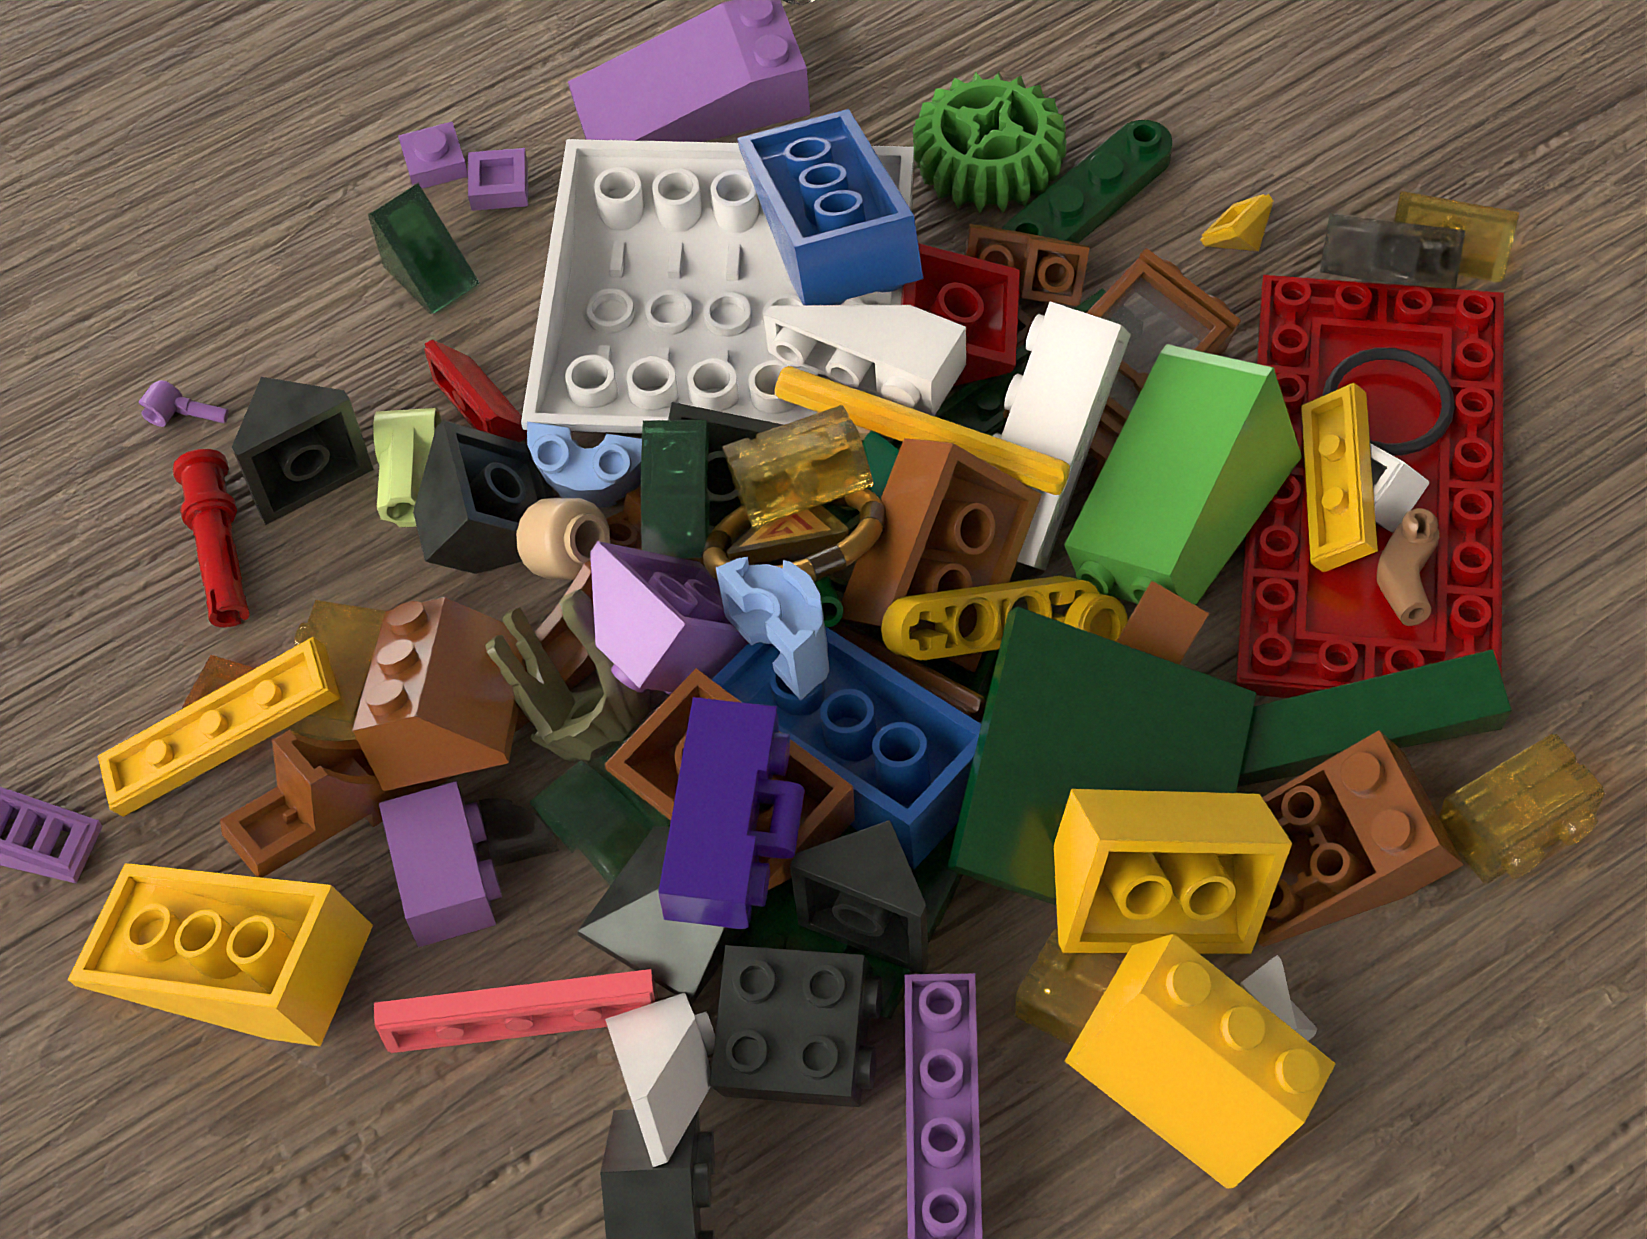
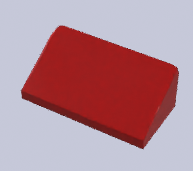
M433 339L425 343L424 351L433 381L474 429L517 442L527 438V430H523L521 425L522 416L473 359Z

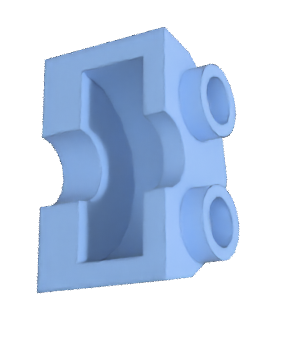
M527 421V445L532 458L545 481L562 498H581L595 504L597 507H611L617 504V500L626 497L627 493L635 490L641 483L644 485L649 480L657 460L650 441L646 439L606 433L604 440L598 446L584 449L578 445L576 440H572L570 428Z
M748 557L738 558L716 567L725 617L750 645L758 642L773 644L780 651L778 658L772 662L773 669L793 693L802 700L818 684L823 682L829 673L827 637L821 596L810 575L793 563L783 560V568L769 564L749 565Z

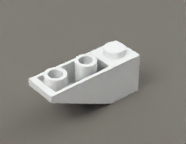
M912 305L769 306L764 314L768 353L775 355L785 364L794 367L803 366L830 377L834 382L854 389L857 388L935 416L966 366V327Z

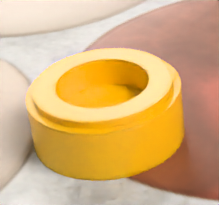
M1090 592L1074 600L1066 613L1064 623L1116 642L1128 622V617L1123 604L1117 598Z

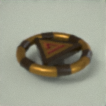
M826 480L797 484L775 491L772 490L744 503V505L725 517L708 535L702 559L709 574L717 581L716 567L738 558L748 557L749 565L768 564L775 560L776 566L783 568V560L789 561L809 574L813 582H817L845 569L846 566L860 558L875 544L884 530L886 509L874 492L854 482ZM821 504L852 507L859 510L858 526L850 534L848 527ZM751 528L745 535H743L737 542H735L732 545L736 538H738L743 532Z

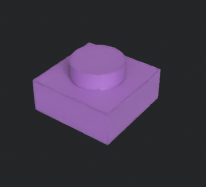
M453 122L398 135L414 191L468 177L465 160Z
M525 148L468 152V198L472 211L528 206V161Z

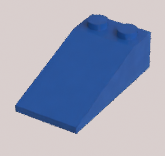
M849 109L737 138L739 150L783 263L803 305H841L847 299L873 292H892L901 288L906 283L923 279L914 214Z
M825 627L829 673L826 679L818 684L802 700L793 693L773 669L772 662L778 658L780 651L773 644L758 642L750 645L748 643L712 680L742 703L777 706L779 731L790 734L792 741L853 786L855 820L850 825L857 831L890 820L909 866L915 870L959 821L981 724Z

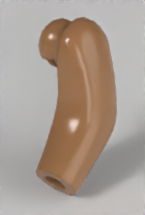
M1421 508L1410 510L1404 515L1402 523L1397 526L1384 548L1377 568V583L1400 621L1406 626L1422 623L1431 613V606L1424 592L1419 573L1438 544L1439 530L1437 528L1438 520L1435 515Z

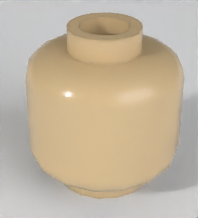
M581 498L541 499L528 507L520 519L516 533L517 550L523 564L533 574L546 579L574 580L583 564L591 560L590 551L597 541L610 544V529L602 511L589 501Z

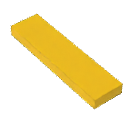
M312 637L98 755L109 809L124 817L340 699L326 646Z

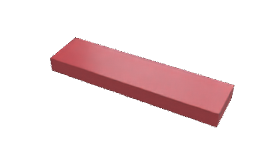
M647 969L375 1002L374 1025L387 1051L397 1053L607 1027L605 1019L657 1002L659 999L652 970Z

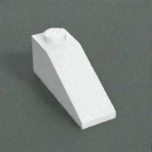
M685 992L605 1019L653 1167L668 1162L711 1088L712 1070L707 1056L714 1053L715 1034L707 1011L694 1015Z

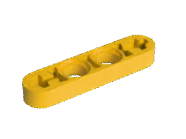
M1053 576L905 596L895 600L887 608L882 619V638L890 651L915 660H931L1000 649L1008 612L1019 598H1025L1029 611L1064 623L1068 609L1064 615L1053 613L1051 604H1070L1085 593L1099 592L1096 586L1089 581L1066 576ZM973 604L977 612V623L973 632L963 638L958 627L959 617L965 607ZM919 619L935 623L936 631L930 629L918 630L911 634V638L909 637L910 626L917 625Z

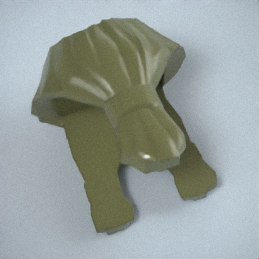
M578 589L563 596L559 604L568 627L577 636L595 663L600 679L598 682L582 691L570 692L520 607L507 612L502 621L509 632L518 640L516 647L526 661L527 672L513 654L503 635L495 636L485 645L488 655L501 669L500 672L509 685H512L515 701L525 717L536 727L531 735V740L549 749L559 757L570 761L590 760L592 751L611 741H624L649 713L648 710L651 707L650 689H646L644 692H637L624 685L612 673L611 668L614 663L596 647L593 603L581 589Z

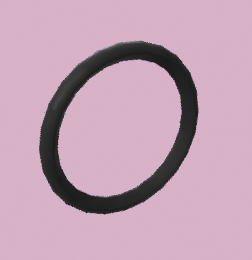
M1373 348L1359 351L1345 358L1333 369L1326 380L1323 396L1336 391L1343 377L1353 368L1374 360L1405 362L1424 372L1434 382L1441 396L1442 409L1440 417L1433 428L1425 435L1403 443H1383L1370 440L1371 444L1392 456L1419 452L1433 445L1445 434L1452 422L1455 410L1452 388L1438 367L1422 356L1397 348Z

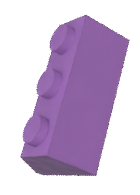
M597 541L590 551L596 647L614 663L611 668L612 673L627 687L637 692L651 689L664 691L671 695L695 668L712 680L749 643L725 617L719 583L700 562Z

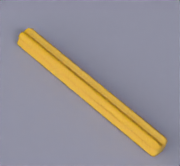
M791 366L782 369L776 382L775 395L784 401L877 432L903 442L904 438L954 443L1021 483L1053 495H1060L1067 484L1070 466L1068 463L1057 458Z

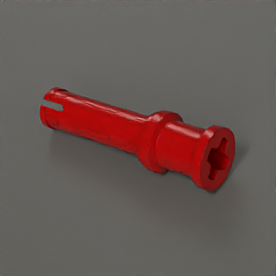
M196 449L188 451L174 461L172 470L176 482L181 484L185 502L181 505V518L195 536L198 562L207 600L208 619L210 624L216 627L237 626L241 624V619L247 620L249 618L250 612L246 596L244 595L239 560L232 534L231 524L236 517L237 506L234 497L227 493L225 476L229 470L226 456L217 450Z

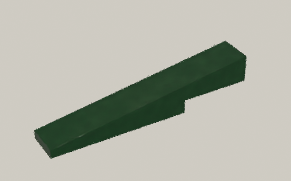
M1493 649L1254 706L1237 787L1302 775L1379 730L1399 748L1501 730L1512 710Z

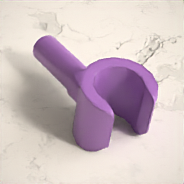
M162 380L153 383L139 400V404L145 407L142 411L143 418L160 427L165 426L175 412L185 416L191 415L220 423H226L229 414L228 409L195 402L183 397L176 387Z

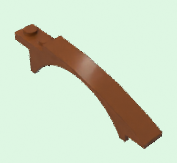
M649 543L638 548V550L658 553ZM591 560L583 564L565 595L581 589L593 603ZM558 603L534 633L559 671L569 690H572L597 668L583 644L568 627L563 618L561 606ZM520 708L515 732L530 722ZM288 730L272 739L277 787L220 819L221 832L254 875L263 878L363 818L372 827L377 826L383 822L379 803L437 787L453 776L383 791L357 739L344 741L318 740L304 737Z

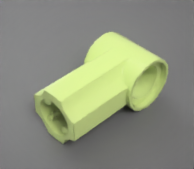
M438 408L376 411L373 434L375 453L379 463L377 510L381 520L393 522L399 527L416 526L413 510L435 429L442 422Z

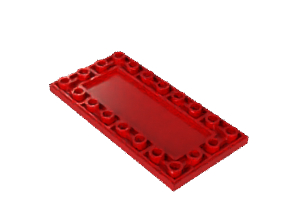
M1263 275L1256 364L1273 367L1302 458L1245 536L1235 685L1254 691L1257 696L1291 698L1492 649L1502 677L1503 292ZM1373 348H1397L1424 357L1438 367L1447 378L1454 395L1455 410L1453 419L1445 434L1433 445L1419 452L1394 456L1408 464L1430 482L1411 510L1417 508L1426 509L1432 512L1438 520V544L1419 573L1424 592L1431 606V613L1425 621L1413 626H1406L1400 621L1377 583L1379 559L1394 532H1390L1376 523L1378 551L1329 571L1322 572L1310 562L1302 405L1323 396L1326 380L1333 369L1345 358L1359 351ZM1374 360L1363 363L1349 371L1337 388L1338 390L1355 383L1366 392L1369 438L1373 441L1403 443L1415 440L1425 435L1434 427L1442 409L1441 396L1434 382L1424 372L1405 362Z

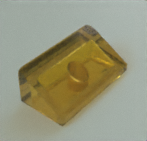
M1400 191L1386 256L1387 261L1482 280L1502 282L1506 274L1520 212Z

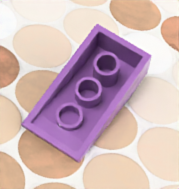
M732 0L721 3L568 81L586 140L704 142L810 115L807 68L781 0Z

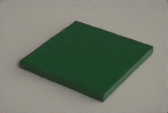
M1016 607L1010 610L1006 619L947 870L1056 905L1054 842L1071 789L1236 793L1256 692L1024 608Z

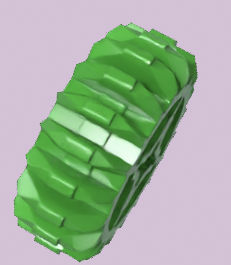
M999 71L994 79L983 80L975 72L971 82L964 83L954 78L950 91L936 88L932 102L922 103L919 119H916L915 126L913 127L914 161L917 164V168L920 169L924 185H934L938 199L953 195L957 209L969 201L975 203L979 213L986 204H997L1001 211L1004 212L1008 201L1014 200L1026 206L1030 193L1041 195L1048 186L1049 181L1057 180L1063 158L1066 156V125L1063 121V115L1058 114L1055 98H1044L1041 85L1026 88L1022 76L1017 77L1011 82L1004 81Z

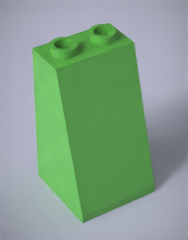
M1166 344L1160 352L1064 545L1075 569L1077 579L1092 583L1096 586L1099 594L1110 595L1136 604L1139 603L1150 582L1154 581L1196 606L1302 458L1273 367Z

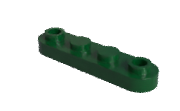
M1135 120L1125 124L1009 220L1001 229L1077 244L1080 243L1167 169L1172 154V136L1165 126L1152 120Z

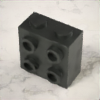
M725 945L710 1086L723 1097L861 1107L862 1089H872L875 1080L876 1048L875 1046H866L869 1018L879 1019L883 997L882 977L873 976V967L865 955Z

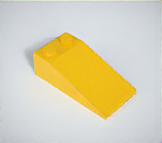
M125 863L68 981L76 987L261 1038L321 1047L373 924L332 885Z

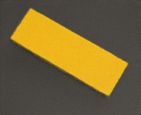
M1355 383L1302 405L1310 562L1322 572L1329 571L1378 551L1366 392Z

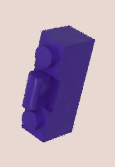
M693 697L658 891L664 920L736 929L748 928L752 905L765 906L769 886L770 864L759 862L758 856L789 859L795 856L805 788L793 782L772 780L773 775H786L790 751V734L779 733L777 706ZM760 803L774 805L769 833L756 831Z

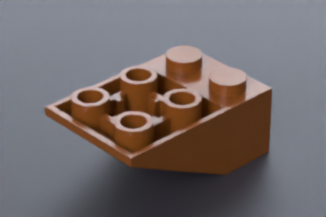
M1380 730L1262 797L1292 842V846L1257 940L1261 946L1265 947L1403 899L1464 865L1405 753Z

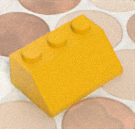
M1071 789L1054 842L1058 944L1063 953H1128L1132 945L1175 934L1199 954H1251L1292 842L1260 794Z
M1175 934L1131 946L1065 1059L1067 1064L1226 1189L1236 1187L1305 1123L1336 1065L1334 1061Z

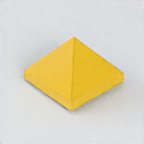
M1262 194L1232 204L1202 234L1200 241L1205 247L1259 251L1274 200L1269 194Z

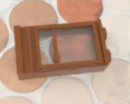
M1145 248L1140 253L1139 258L1087 311V314L1122 325L1131 334L1088 451L1091 456L1098 460L1088 482L1093 487L1160 352L1166 344L1221 356L1227 349L1241 322V319L1231 313L1228 306L1222 300L1205 293L1184 277L1176 265L1168 260L1159 258L1148 248ZM1005 409L1003 416L1008 419L1010 411Z

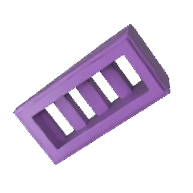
M0 787V837L9 818L15 820L6 840L0 839V865L77 884L103 827L100 821ZM36 825L43 826L33 848H26ZM60 832H70L59 857L50 856Z

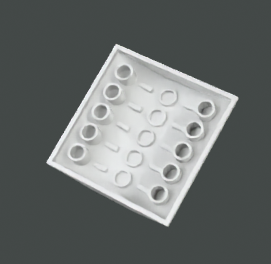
M566 140L521 425L523 430H527L528 421L567 427L571 431L665 434L671 402L793 426L795 427L793 438L864 440L870 430L784 401L775 395V386L779 374L784 367L790 365L785 364L775 355L768 353L764 314L769 306L803 304L791 283L739 150L738 143ZM872 146L912 211L914 147ZM902 287L892 292H873L847 299L841 305H901ZM803 366L794 367L796 369L833 381L830 377L817 373ZM881 435L887 441L894 440L893 438Z

